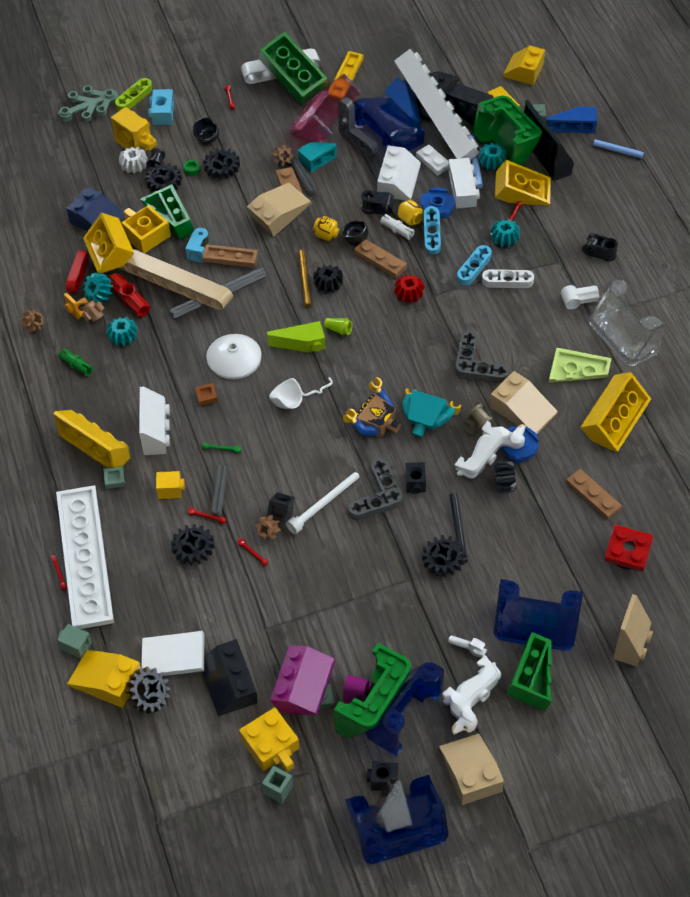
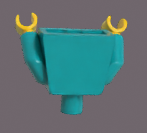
M408 388L402 402L404 416L410 424L415 425L412 435L419 438L423 437L425 429L434 431L436 427H441L454 415H458L461 405L454 407V401H451L448 407L447 400L417 390H412V393H409Z

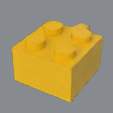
M124 107L111 117L115 142L123 148L139 147L146 152L157 146L156 139L150 134L149 122L138 116L134 111Z
M150 205L137 213L130 208L123 211L126 220L121 222L129 242L140 252L146 253L171 237L169 222Z
M275 707L239 729L241 742L261 770L265 771L279 763L286 772L294 768V762L290 756L300 748L299 739Z

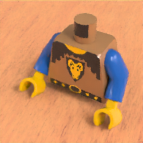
M376 377L374 378L376 386L372 381L368 384L369 389L376 391V393H372L357 413L353 409H348L346 411L347 414L343 416V421L346 423L351 422L353 428L362 436L382 437L387 430L397 433L401 427V423L395 421L396 409L384 389L380 388L382 386L381 379Z

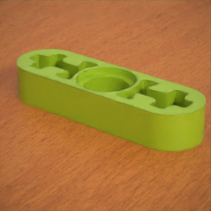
M142 78L115 100L116 110L119 112L124 107L131 109L152 91L151 80ZM131 94H138L135 97L130 96Z

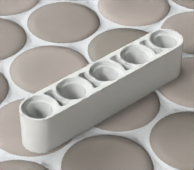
M315 49L302 50L318 68L321 66ZM260 60L246 62L241 66V72L245 82L248 84L277 79Z

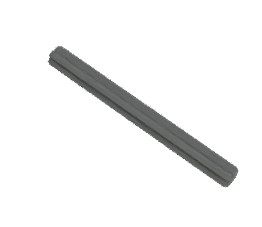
M260 267L222 286L233 292L264 278L266 272L263 267ZM190 299L169 310L170 315L175 319L204 304Z

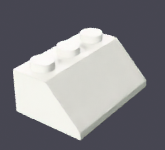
M388 145L377 181V192H389L394 196V199L411 200L421 162L405 148Z
M140 387L139 434L143 454H167V446H170V436L167 435V431H170V421L167 419V416L170 415V406L166 404L164 396L145 387Z

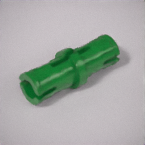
M66 348L59 352V359L68 363L70 368L77 369L85 376H89V373H92L93 366L84 362L79 355H74Z

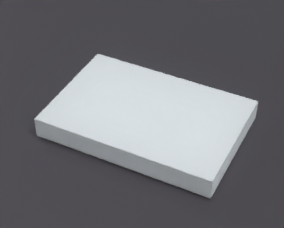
M203 631L142 638V669L145 667H149L150 670L157 668V674L163 672V676L204 671Z

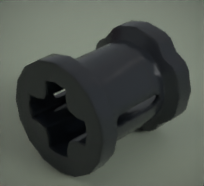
M153 148L151 158L147 161V166L155 168V164L160 166L162 160L165 159L166 153L162 149Z

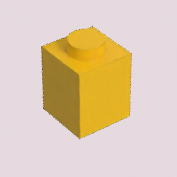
M180 471L156 472L158 499L181 498L182 490H185V479H181Z

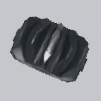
M323 264L322 268L317 267L316 272L313 274L314 285L318 288L319 292L324 290L325 294L328 291L333 293L334 290H339L343 284L342 270H339L338 266L332 267L331 264L329 266Z
M512 461L495 463L494 476L497 492L504 494L514 492L516 490L514 464Z

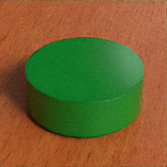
M195 160L186 161L183 164L184 174L187 176L199 174L200 164Z

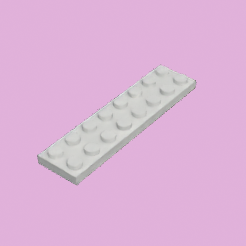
M94 485L56 492L72 626L84 629L114 623L96 487Z

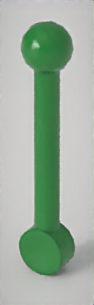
M206 442L202 444V448L204 450L210 448L234 451L236 454H239L241 452V447L239 445H236L234 447L209 445Z

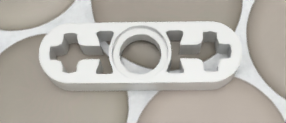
M486 270L482 274V284L489 288H529L534 283V274L529 270ZM511 277L513 280L505 281L503 278Z

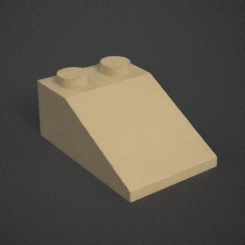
M286 183L259 195L247 208L251 217L274 237L312 202L290 183Z
M515 371L491 393V409L517 426L524 424L536 434L558 412L529 380Z
M632 594L620 629L613 658L636 667L639 660L644 661L647 648H644L645 642L650 643L653 631H650L651 621L637 595Z
M480 734L439 746L461 805L503 792V777Z

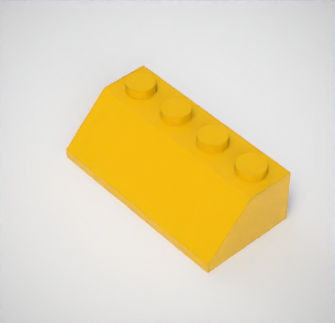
M631 372L614 375L581 425V429L591 441L614 452H618L649 404L651 397Z
M72 410L55 411L53 413L59 436L105 467H121L130 459L129 447L125 442H120L111 433L104 432L96 423L86 420L82 414H77Z

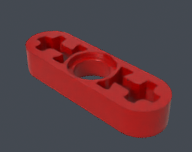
M78 250L66 282V291L69 293H77L89 263L88 251Z

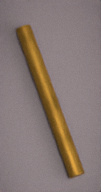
M299 250L298 257L304 306L310 308L312 304L306 256L304 250Z

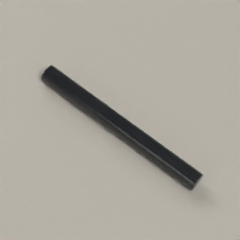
M451 493L450 502L456 539L459 540V545L463 544L466 555L464 560L467 563L457 493Z

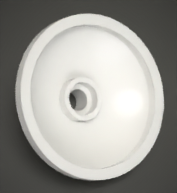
M228 334L216 339L209 346L206 355L207 364L210 370L221 378L241 379L249 376L259 367L261 363V349L255 340L246 335Z

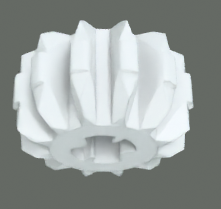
M132 146L130 149L125 148V151H121L119 164L127 174L133 172L135 175V172L141 173L142 169H146L148 158L143 149L139 147L133 148Z

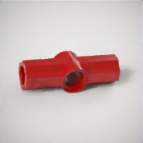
M114 273L110 275V285L113 286L111 289L121 298L122 304L129 307L138 317L146 316L151 309L150 305L139 295L135 286L128 283L120 274Z

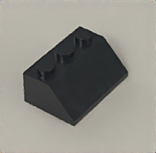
M237 639L213 648L204 657V671L202 673L217 716L257 704V692Z

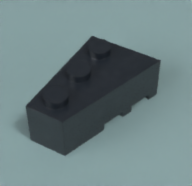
M457 84L445 93L446 102L449 101L454 107L452 111L473 126L475 124L478 103L494 98L493 95L461 84Z

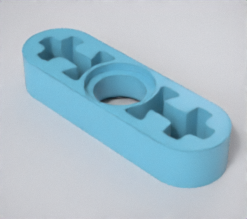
M429 206L424 210L425 250L430 255H436L441 250L440 214L438 208L434 206ZM430 213H433L434 221L430 222ZM431 227H435L437 229V232L431 234L427 230ZM431 239L435 240V248H431Z
M485 245L477 247L458 270L457 282L460 285H470L491 260L492 251L490 247ZM476 263V264H478L479 266L476 267V268H473V267L470 266V264Z

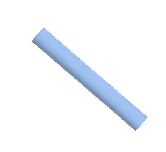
M594 140L593 146L643 158L644 152Z

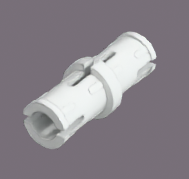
M387 214L381 218L380 223L390 228L393 233H398L407 240L413 237L415 231L402 224V221L395 220Z

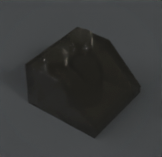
M391 777L375 804L376 811L373 812L376 825H379V828L381 827L386 832L412 825L401 780Z

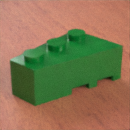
M172 184L141 198L144 207L150 205L169 222L170 232L177 238L182 239L194 232L195 229Z
M533 632L530 634L506 694L543 711H546L551 703L550 639Z

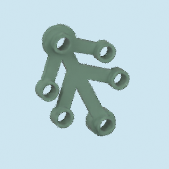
M90 85L83 87V94L85 96H96L97 98L79 96L76 91H71L68 93L69 101L81 102L82 104L72 108L62 107L58 112L59 119L62 122H69L72 120V114L87 109V111L81 114L84 122L92 120L95 109L99 116H104L107 114L109 104L115 103L118 93L112 89L104 92L93 90Z

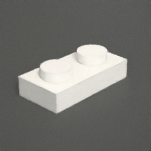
M427 145L416 152V157L437 176L449 169V161L432 146Z

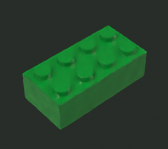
M283 32L260 49L259 60L301 106L326 88L328 78L286 32Z

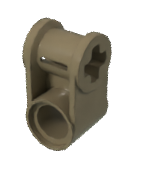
M478 404L470 410L468 416L463 421L465 430L472 436L482 430L481 428L487 421L491 422L493 420L484 411L482 404Z

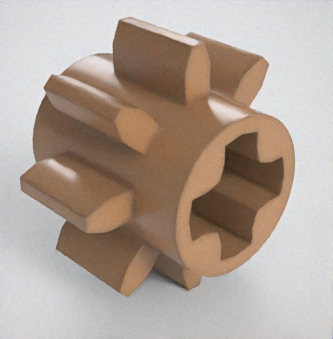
M283 144L281 148L275 147L276 151L272 153L275 157L274 162L280 161V166H284L285 162L290 164L291 157H294L290 152L292 148L286 149V146ZM285 153V157H280V155Z
M92 300L82 307L84 313L81 315L86 321L91 319L92 322H95L104 315L102 313L104 306L100 301L95 303Z
M35 309L23 312L25 317L20 318L22 327L28 330L29 333L41 330L39 325L44 324L42 315L36 312Z
M273 515L268 516L267 519L264 516L259 518L261 523L255 525L258 531L257 535L262 536L264 541L269 537L271 539L276 538L275 533L281 531L278 528L279 520H272Z

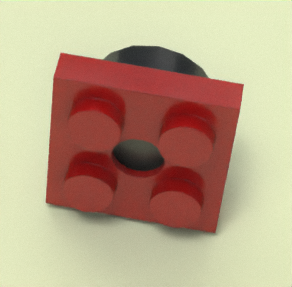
M615 524L604 561L616 564L622 569H635L644 572L654 535Z

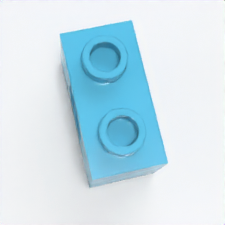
M173 89L153 90V95L149 98L151 108L148 109L149 118H152V124L172 125L174 111Z

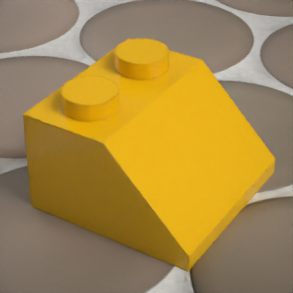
M528 46L514 53L503 73V77L534 85L544 65L545 49Z

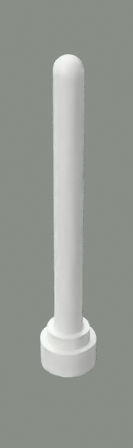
M354 472L301 516L289 519L286 522L287 528L293 534L300 532L304 522L359 478V474Z

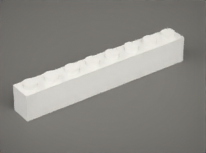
M409 49L394 60L456 158H469L472 160L479 155L477 150L478 144L473 138H469V130L466 126L462 127L460 124L462 122L461 118L457 113H453L454 107L449 101H445V93L441 88L438 90L436 87L438 85L437 81L433 76H429L430 70L425 64H421L422 58L418 52L414 53Z

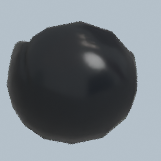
M202 117L194 123L193 134L200 143L211 144L219 136V128L211 118Z
M363 220L350 221L342 230L344 239L353 245L365 241L369 233L368 226Z

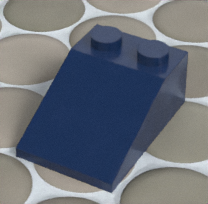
M86 187L66 208L69 223L86 231L91 228L101 212L119 218L120 222L126 220L124 212L102 193Z

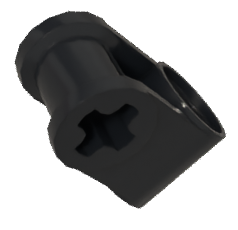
M371 190L362 192L360 209L364 213L381 215L392 213L394 196L391 193Z
M597 233L589 234L587 243L582 247V251L586 255L605 261L616 259L618 242L615 239L601 236Z

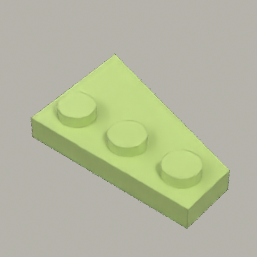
M556 348L549 383L608 378L612 358Z

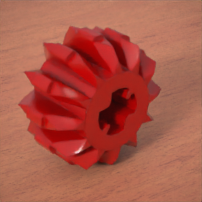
M407 274L406 277L401 275L399 279H396L394 293L398 300L402 299L403 303L409 301L411 304L412 301L418 302L419 298L423 297L425 286L421 278H417L415 274L413 276Z

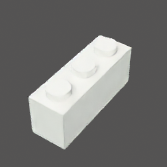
M469 158L449 159L448 172L456 209L476 207L480 194L479 189H476L477 179L473 177L474 165L470 164Z

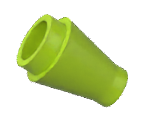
M326 318L324 327L345 336L351 333L353 324L348 318Z

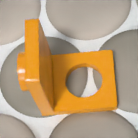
M65 293L66 310L79 320L83 317L81 314L84 311H80L78 306L81 304L86 305L89 301L83 297L76 302L68 293Z

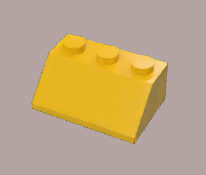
M101 212L83 237L98 273H104L125 266L134 254L122 224L117 217Z

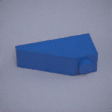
M396 77L384 92L412 120L420 124L421 120L415 92L410 88L411 86L406 79L402 81Z
M580 106L547 117L546 124L552 132L595 133L597 109L596 107Z

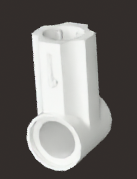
M569 285L561 290V296L565 307L570 310L576 309L583 303L599 301V290L597 286L576 288L573 285Z

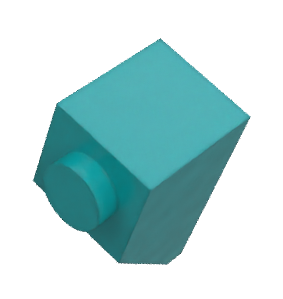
M310 142L298 149V158L303 167L310 173L337 157V145L335 143Z

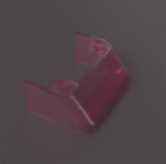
M343 74L313 97L289 129V132L294 137L308 142L324 143L333 134L329 126L338 116V102L345 97L353 101L362 95L363 92Z

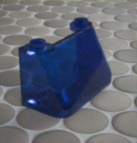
M371 97L359 98L353 101L355 124L357 126L367 124L382 138V145L384 147H388V145L411 151L424 143V129L400 109L391 98Z
M500 579L493 634L497 639L526 644L530 634L533 632L550 639L551 649L568 651L574 647L583 592L567 591L562 595L561 603L519 597L520 588L517 583L511 580Z
M427 662L411 669L409 676L377 726L365 732L366 737L397 757L403 746L399 742V733L405 725V718L402 713L413 698L422 703L428 697H434V699L438 700L443 693L444 669L432 662Z
M429 775L413 780L409 786V795L369 806L367 799L363 796L345 799L350 820L365 862L376 864L439 845L447 840L449 832L445 807Z

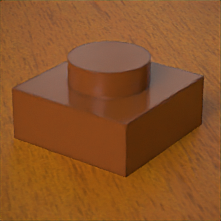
M213 383L195 387L199 406L218 402Z

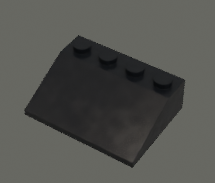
M525 100L524 113L542 131L541 139L532 151L553 181L572 175L573 159L568 155L561 142L530 101Z

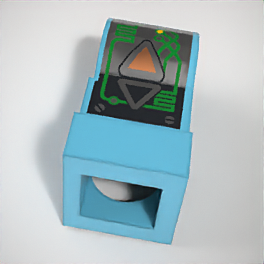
M197 228L192 233L185 249L187 260L204 263L202 257L206 244L209 245V236L206 229Z

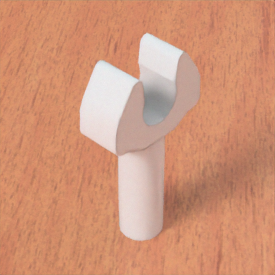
M452 635L449 637L448 642L450 644L470 650L473 656L483 657L487 651L484 648L485 643L479 639L473 638L472 641H468Z

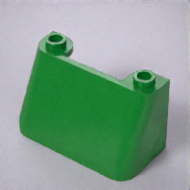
M502 95L478 103L473 129L474 137L482 143L494 141L495 144L498 143L499 146H504L509 157L508 161L523 166L541 139V129L508 96Z
M377 643L372 651V655L376 657V668L371 675L374 688L364 702L356 698L349 704H343L339 701L334 709L335 732L345 738H354L377 726L411 672V662L408 658Z

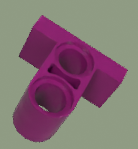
M348 674L343 687V704L351 703L354 698L364 702L370 694L372 681Z

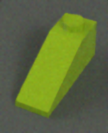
M320 321L267 332V343L271 347L306 353L326 349L325 336Z

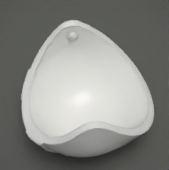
M290 378L279 384L269 397L279 408L294 409L302 402V390L299 383L294 378Z

